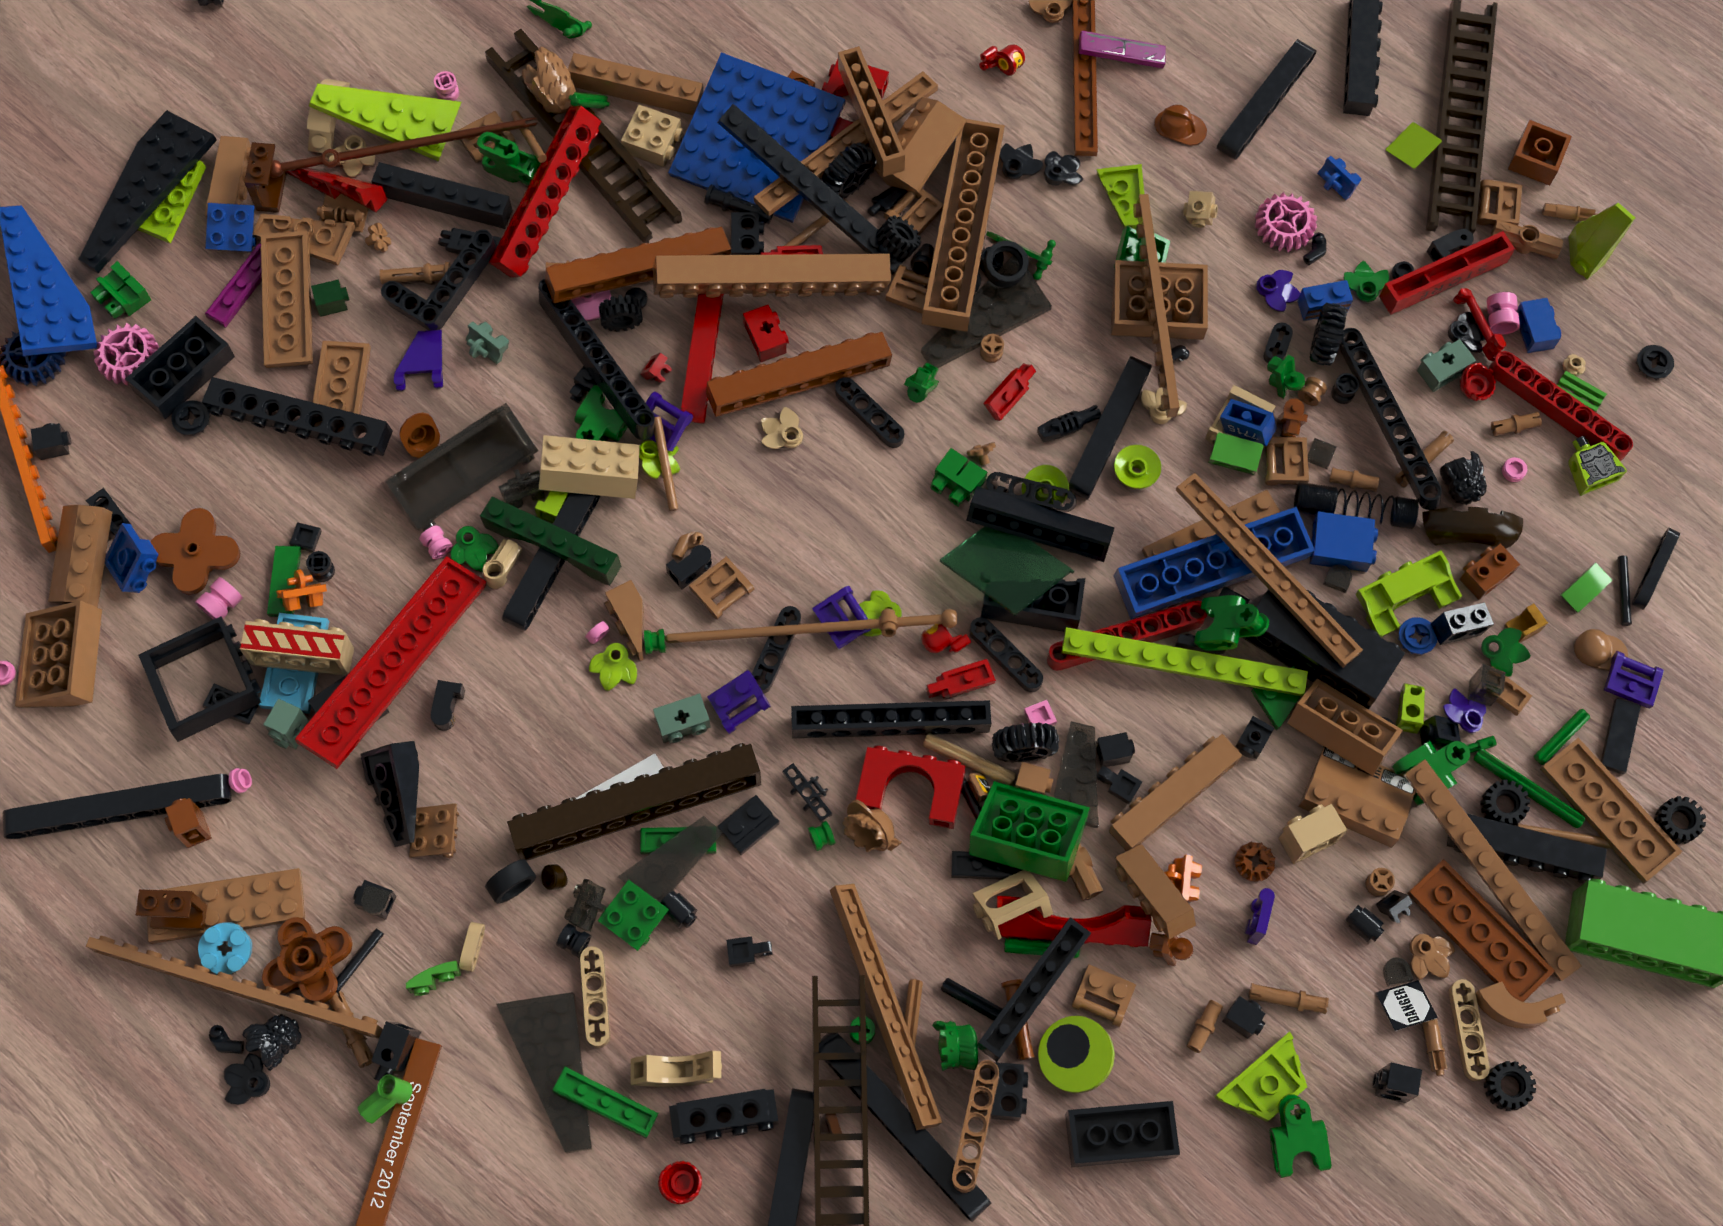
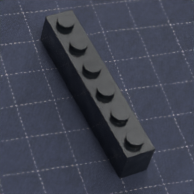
M1349 0L1343 113L1370 116L1372 109L1376 108L1378 104V94H1375V89L1378 88L1379 76L1376 75V70L1379 69L1380 57H1377V52H1379L1381 38H1378V33H1380L1382 20H1379V15H1381L1383 2L1379 0Z
M381 162L378 163L371 180L372 184L383 187L388 199L506 229L512 213L510 197L507 195Z
M978 486L971 500L966 519L968 522L1101 562L1105 561L1115 528Z
M1467 814L1500 859L1503 860V863L1507 865L1518 866L1520 864L1528 866V869L1531 871L1551 872L1553 876L1558 878H1575L1582 884L1591 879L1603 878L1607 852L1605 848ZM1448 835L1447 846L1453 847L1456 852L1462 853Z
M1071 917L980 1039L977 1048L996 1062L1000 1059L1090 936L1091 932Z

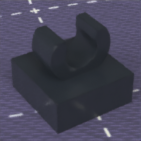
M1394 890L1376 903V906L1381 913L1388 915L1391 921L1399 924L1398 914L1402 912L1404 915H1411L1408 907L1413 903L1409 895Z

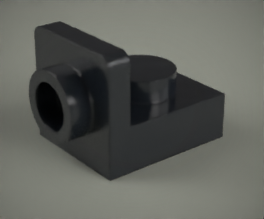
M1434 715L1425 720L1419 730L1422 745L1429 741L1432 744L1438 742L1447 745L1454 741H1461L1458 724L1446 717Z

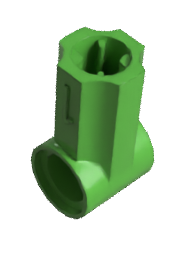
M390 1074L383 1076L379 1080L377 1090L357 1107L360 1115L367 1122L373 1124L396 1103L400 1105L405 1104L411 1098L412 1085Z

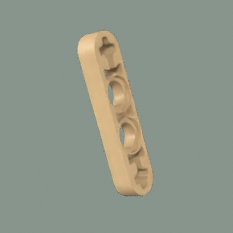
M590 946L585 948L580 955L585 1033L587 1041L592 1047L602 1048L610 1040L605 962L602 951L597 947ZM590 953H594L596 957H599V959L595 960L596 971L601 969L600 973H585V971H591L589 961H585V958L590 957ZM593 977L601 980V987L596 991H591L587 988L588 980ZM600 1003L603 1006V1012L600 1016L593 1017L589 1014V1007L592 1004ZM605 1020L604 1024L599 1023L600 1031L605 1033V1036L601 1037L600 1042H596L595 1038H591V1035L596 1032L595 1025H589V1022Z
M1461 979L1450 986L1449 998L1464 1074L1471 1081H1480L1487 1077L1490 1072L1489 1060L1474 986L1471 982ZM1460 986L1468 992L1464 996V1003L1470 1002V1005L1458 1007V1004L1463 1002L1462 995L1456 993ZM1462 1011H1469L1472 1014L1473 1022L1471 1024L1462 1022L1460 1018ZM1467 1036H1473L1477 1039L1478 1047L1476 1050H1471L1466 1046L1465 1039ZM1480 1053V1056L1475 1058L1476 1065L1482 1067V1071L1477 1075L1476 1071H1471V1067L1475 1065L1474 1057L1469 1059L1468 1055L1472 1056Z

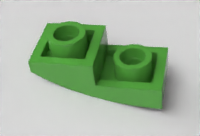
M1595 562L1560 596L1578 613L1612 579Z
M451 961L431 967L410 979L406 983V989L410 993H414V996L427 995L429 990H436L435 979H439V982L453 981L455 976H461L459 964L457 961Z

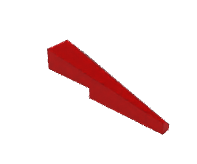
M312 168L286 171L291 176L333 199H336L341 193L376 213L387 201L383 187Z

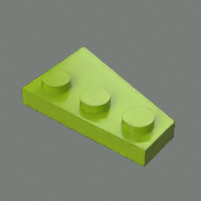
M1142 164L1097 169V175L1123 228L1129 226L1136 229L1139 222L1138 218L1134 217L1133 205L1137 204L1139 195L1144 194Z

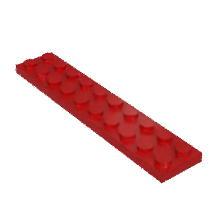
M446 556L295 738V742L335 769H338L483 591L487 581Z

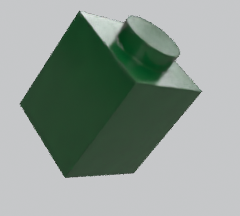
M339 279L311 286L320 317L348 310L346 301L350 300L346 287L342 288Z

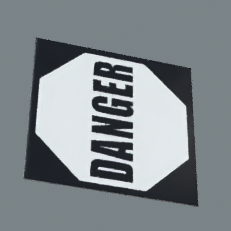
M1419 980L1376 992L1395 1031L1438 1018Z

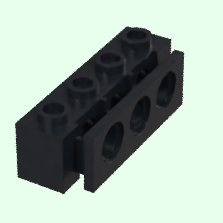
M774 1089L753 1090L680 1102L669 1106L674 1141H680L681 1145L696 1142L695 1138L705 1136L706 1140L720 1139L723 1133L732 1132V1136L744 1135L748 1133V1129L758 1128L759 1132L774 1129V1125L779 1124ZM749 1107H753L758 1113L754 1118H746L743 1115L744 1111ZM721 1112H729L732 1115L731 1119L726 1123L719 1122L717 1117ZM696 1116L705 1118L704 1124L700 1127H694L691 1124L692 1119Z

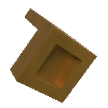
M1533 603L1526 607L1519 616L1506 622L1504 626L1505 628H1515L1522 631L1521 638L1518 641L1521 643L1541 632L1548 622Z

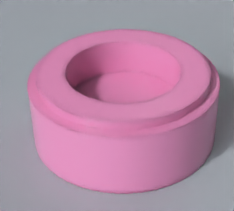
M1509 458L1502 466V475L1510 482L1521 481L1527 473V465L1520 458Z
M602 621L594 626L585 637L591 644H595L607 635L610 627Z

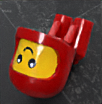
M1015 44L1008 45L998 51L997 46H991L980 54L982 62L979 63V66L983 71L998 66L1004 74L1012 76L1015 74L1016 69L1024 64L1025 53L1020 46Z
M934 624L921 634L924 648L936 654L949 646L950 653H958L972 643L967 634L952 637L943 624Z

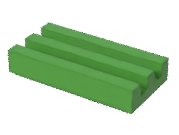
M1567 371L1564 372L1557 383V386L1594 412L1598 410L1607 395L1605 392ZM1561 386H1564V387L1568 388L1569 390L1573 391L1574 394L1571 393L1570 391L1564 389V388L1561 387ZM1582 397L1591 401L1592 403H1594V405L1582 399Z

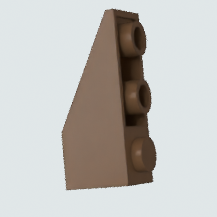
M629 580L605 592L607 601L604 602V605L610 616L614 614L618 621L615 622V625L620 635L625 634L629 642L626 645L631 655L634 656L636 654L639 660L642 661L644 650V606L632 580Z

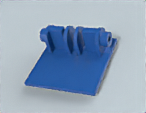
M208 203L205 249L252 252V246H256V237H253L254 205Z

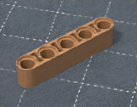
M984 1060L976 1067L953 1169L952 1182L955 1189L961 1193H968L975 1188L999 1081L998 1066L990 1060ZM985 1068H990L994 1071L995 1075L991 1080H984L980 1077V1072ZM979 1094H985L989 1098V1102L985 1106H978L974 1102L975 1097ZM973 1120H979L983 1123L984 1127L978 1133L971 1132L968 1128L969 1123ZM973 1146L977 1149L978 1154L974 1159H967L963 1156L962 1152L966 1147ZM964 1172L971 1175L972 1181L969 1185L961 1186L957 1183V1177L960 1173Z

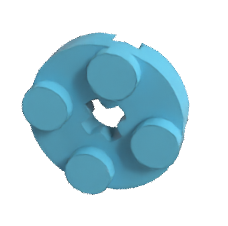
M222 922L208 928L201 936L198 944L201 964L216 974L218 972L232 974L240 970L249 961L252 954V940L250 936L247 935L240 925L232 922ZM223 941L228 942V946L232 947V951L227 952L226 955H222V951L219 950V946L223 945Z

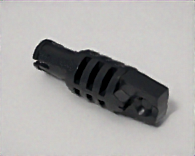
M1097 405L1079 412L1073 410L1038 427L1037 433L1043 442L1059 439L1081 430L1083 425L1099 420L1101 412L1097 409Z

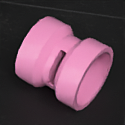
M443 71L434 77L438 98L455 101L459 96V89L454 74Z
M440 526L428 528L419 538L423 546L428 547V552L432 559L442 558L453 547L449 539L444 538V532Z

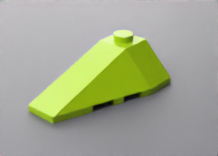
M1616 203L1599 214L1576 224L1569 235L1570 265L1578 274L1588 280L1606 264L1635 220V217L1621 204Z

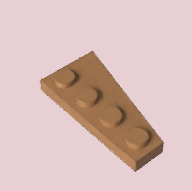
M261 214L253 230V237L261 240L262 234L307 231L309 233L310 257L338 266L356 225L354 222L349 221L340 223L335 222V220L325 219V221L312 220V218L294 219L290 216Z

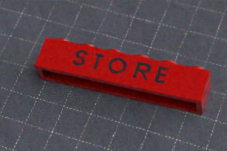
M1504 231L1499 232L1385 283L1379 298L1390 315L1507 263L1515 248Z

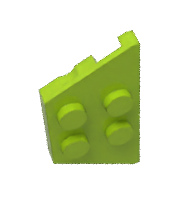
M1290 1031L1214 1097L1266 1122L1271 1120L1279 1113L1278 1104L1285 1095L1295 1094L1298 1096L1307 1088Z

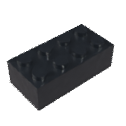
M195 316L125 379L131 389L164 419H167L179 404L188 400L235 356L229 344Z
M1173 1101L1068 1110L1065 1114L1071 1168L1174 1159L1180 1155Z

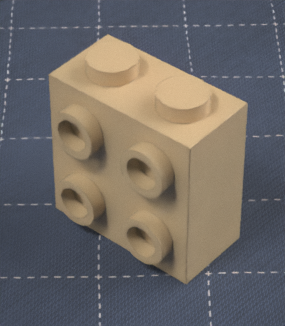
M638 105L622 137L621 144L632 156L664 167L667 160H671L674 155L676 142H680L683 136L681 120L657 110Z

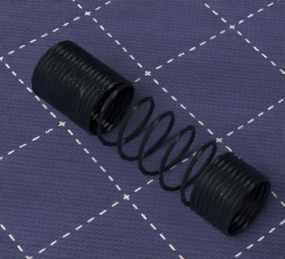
M1299 482L1297 485L1294 507H1297L1298 511L1315 515L1319 511L1334 514L1338 495L1343 490V515H1346L1349 500L1353 492H1355L1357 500L1355 517H1358L1362 500L1368 494L1369 519L1371 518V511L1375 500L1380 496V525L1383 522V514L1390 498H1393L1390 516L1391 526L1413 529L1417 521L1419 510L1417 499L1398 496L1394 498L1391 495L1384 504L1382 495L1377 494L1371 504V497L1368 492H1365L1359 501L1356 490H1353L1348 499H1346L1344 488L1338 491L1337 487H1327L1313 483L1308 484L1306 482Z

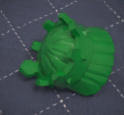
M952 1021L933 1022L932 1026L936 1031H939L938 1050L942 1061V1071L959 1068L960 1066L976 1070L979 1063L977 1034L970 1024L956 1026V1023Z

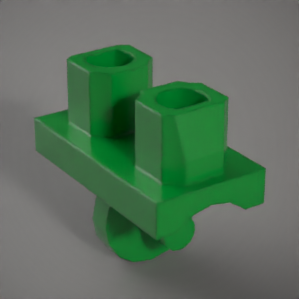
M1287 355L1283 360L1274 356L1268 363L1267 370L1272 372L1269 384L1277 388V395L1284 399L1287 389L1296 391L1305 385L1304 375L1295 371L1294 357Z
M925 363L923 368H917L916 373L906 379L904 385L908 387L907 395L911 401L916 403L922 402L926 399L929 392L937 388L939 383L935 379L939 370L937 367Z

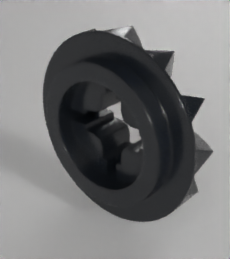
M1648 345L1638 353L1636 364L1639 366V372L1642 371L1646 374V378L1652 377L1656 381L1659 378L1665 379L1672 372L1674 359L1671 353L1664 347ZM1658 357L1657 366L1652 368L1651 361Z
M189 400L179 404L174 409L171 422L174 429L183 436H195L196 433H204V428L209 425L210 413L203 403ZM190 412L196 418L193 420V425L189 424L188 421H185L189 419Z

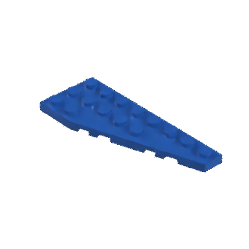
M22 205L0 207V226L23 356L97 349L90 306Z

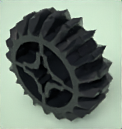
M861 142L846 147L844 151L840 152L829 163L822 181L842 199L847 198L850 194L853 195L856 190L865 185V182L870 179L869 176L874 172L877 161L872 149Z
M1325 303L1323 305L1310 348L1309 357L1311 362L1323 366H1330L1334 362L1345 328L1346 307L1336 303Z
M1047 723L1013 724L1010 727L1006 726L1003 729H999L992 737L994 756L1004 762L1038 761L1039 759H1046L1054 755L1059 749L1057 729Z

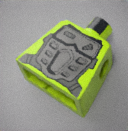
M1585 436L1579 437L1572 442L1577 452L1569 459L1568 465L1580 496L1619 481L1627 472L1626 468L1606 443L1600 442L1590 446Z

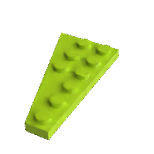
M317 84L309 103V107L391 142L450 132L461 105L460 101ZM446 142L412 148L410 150L439 161Z

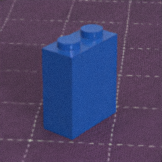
M1318 511L1313 520L1311 542L1315 551L1310 556V564L1367 572L1371 564H1375L1377 555L1376 550H1373V543H1376L1378 537L1375 519Z

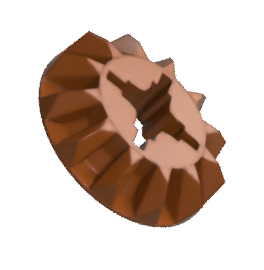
M1251 841L1242 845L1237 851L1235 866L1243 878L1259 882L1267 879L1274 871L1275 857L1271 852V848H1267L1262 842L1254 843ZM1257 853H1259V861L1262 862V864H1258L1254 868V870H1252V861L1249 860V858H1253Z

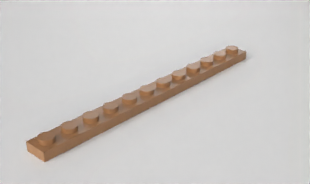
M100 936L99 939L89 937L86 947L95 953L376 1039L380 1038L383 1030L377 1025L378 1021L371 1017L362 1016V1019L352 1017L354 1013L345 1009L338 1008L337 1012L328 1010L329 1005L318 1001H314L313 1005L305 1003V998L291 993L289 997L280 995L281 991L269 986H266L265 990L256 988L257 983L242 979L241 983L233 981V976L223 972H218L217 975L210 974V969L195 964L191 968L185 966V961L171 957L170 961L161 959L162 954L147 950L146 954L138 952L139 948L134 945L124 943L123 946L114 944L115 940L105 936Z

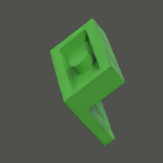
M1218 433L1208 463L1254 475L1257 472L1263 444Z

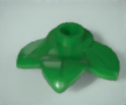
M1362 261L1356 267L1354 273L1344 272V280H1347L1349 288L1356 292L1360 300L1372 302L1377 298L1379 291L1383 289L1385 283L1389 282L1388 270L1374 273L1371 267L1365 261Z
M464 526L456 534L457 543L451 549V559L460 565L467 562L471 568L482 572L483 566L487 561V554H495L499 546L491 535L479 533L472 526ZM471 534L473 536L472 541L466 542L463 538L464 535Z
M1506 628L1498 635H1490L1481 644L1482 653L1490 659L1491 667L1493 666L1507 677L1512 676L1513 663H1521L1531 657L1528 649L1518 642L1522 631L1515 628ZM1492 642L1497 643L1499 646L1495 652L1489 648Z

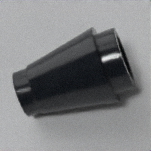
M923 244L910 261L913 272L918 275H925L931 271L934 256V247L931 244Z

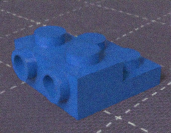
M122 523L106 554L105 565L122 592L140 593L147 586L146 581L149 573L156 568L158 553L149 540L139 538L131 524Z

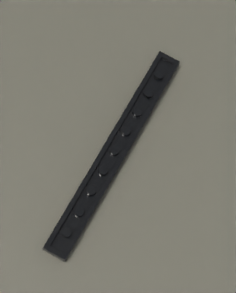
M732 104L717 123L866 253L890 254V271L892 275L899 268L900 264L905 261V258L900 259L899 255L897 257L893 256V252L889 253L887 251L888 248L882 246L883 242L878 240V229L736 105Z

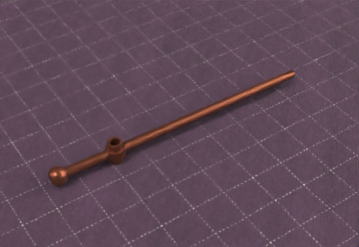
M530 117L344 152L327 149L323 152L322 156L281 163L278 160H273L270 177L278 178L286 171L319 165L335 168L341 161L478 137L484 132L500 133L533 127L538 122L525 124L528 121L537 120L536 117ZM334 155V160L329 162L328 158Z

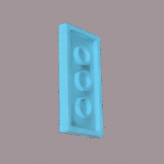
M279 613L277 620L278 625L280 622H288L297 627L314 625L324 630H328L329 626L328 618ZM267 667L260 697L262 702L259 704L260 708L272 709L279 698L300 708L303 713L310 714L311 705L308 700L314 697L318 673Z

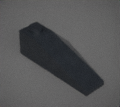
M415 741L392 743L361 753L366 782L368 786L372 785L377 795L374 798L376 805L382 806L385 813L384 823L394 847L413 843L415 840L419 761Z

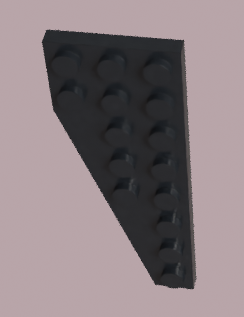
M166 110L137 142L78 260L84 266L99 273L217 141L214 134Z

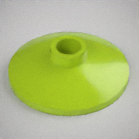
M1130 445L1123 448L1117 454L1114 462V471L1119 481L1125 486L1133 489H1144L1152 486L1158 480L1161 474V461L1158 455L1149 447ZM1139 468L1141 472L1136 473L1132 469Z
M1052 465L1037 466L1025 476V479L1069 490V483L1065 474L1059 468ZM1022 483L1023 495L1026 491V485L1024 483ZM1044 488L1040 489L1036 494L1039 501H1045L1049 496V493H1043ZM1054 491L1053 500H1058L1063 504L1068 495L1065 498H1060L1055 495L1057 491Z

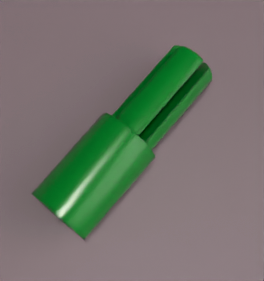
M1489 736L1467 746L1470 753L1480 749L1485 750L1495 747L1497 742L1494 736Z

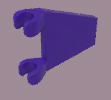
M442 330L417 332L394 373L396 390L406 389L405 374L432 373L434 388L443 387Z

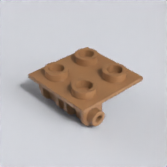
M341 193L336 199L325 195L322 207L318 206L317 215L320 216L319 221H325L326 219L335 220V222L346 223V221L354 222L356 225L354 232L363 233L369 208Z
M456 803L416 809L415 840L413 843H410V858L441 854L445 858H453V853H456L454 839L457 838V834L454 832L458 831L457 817L459 816Z

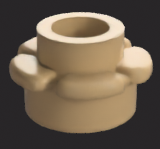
M1575 354L1569 355L1563 361V370L1574 376L1581 375L1586 370V362L1582 357Z

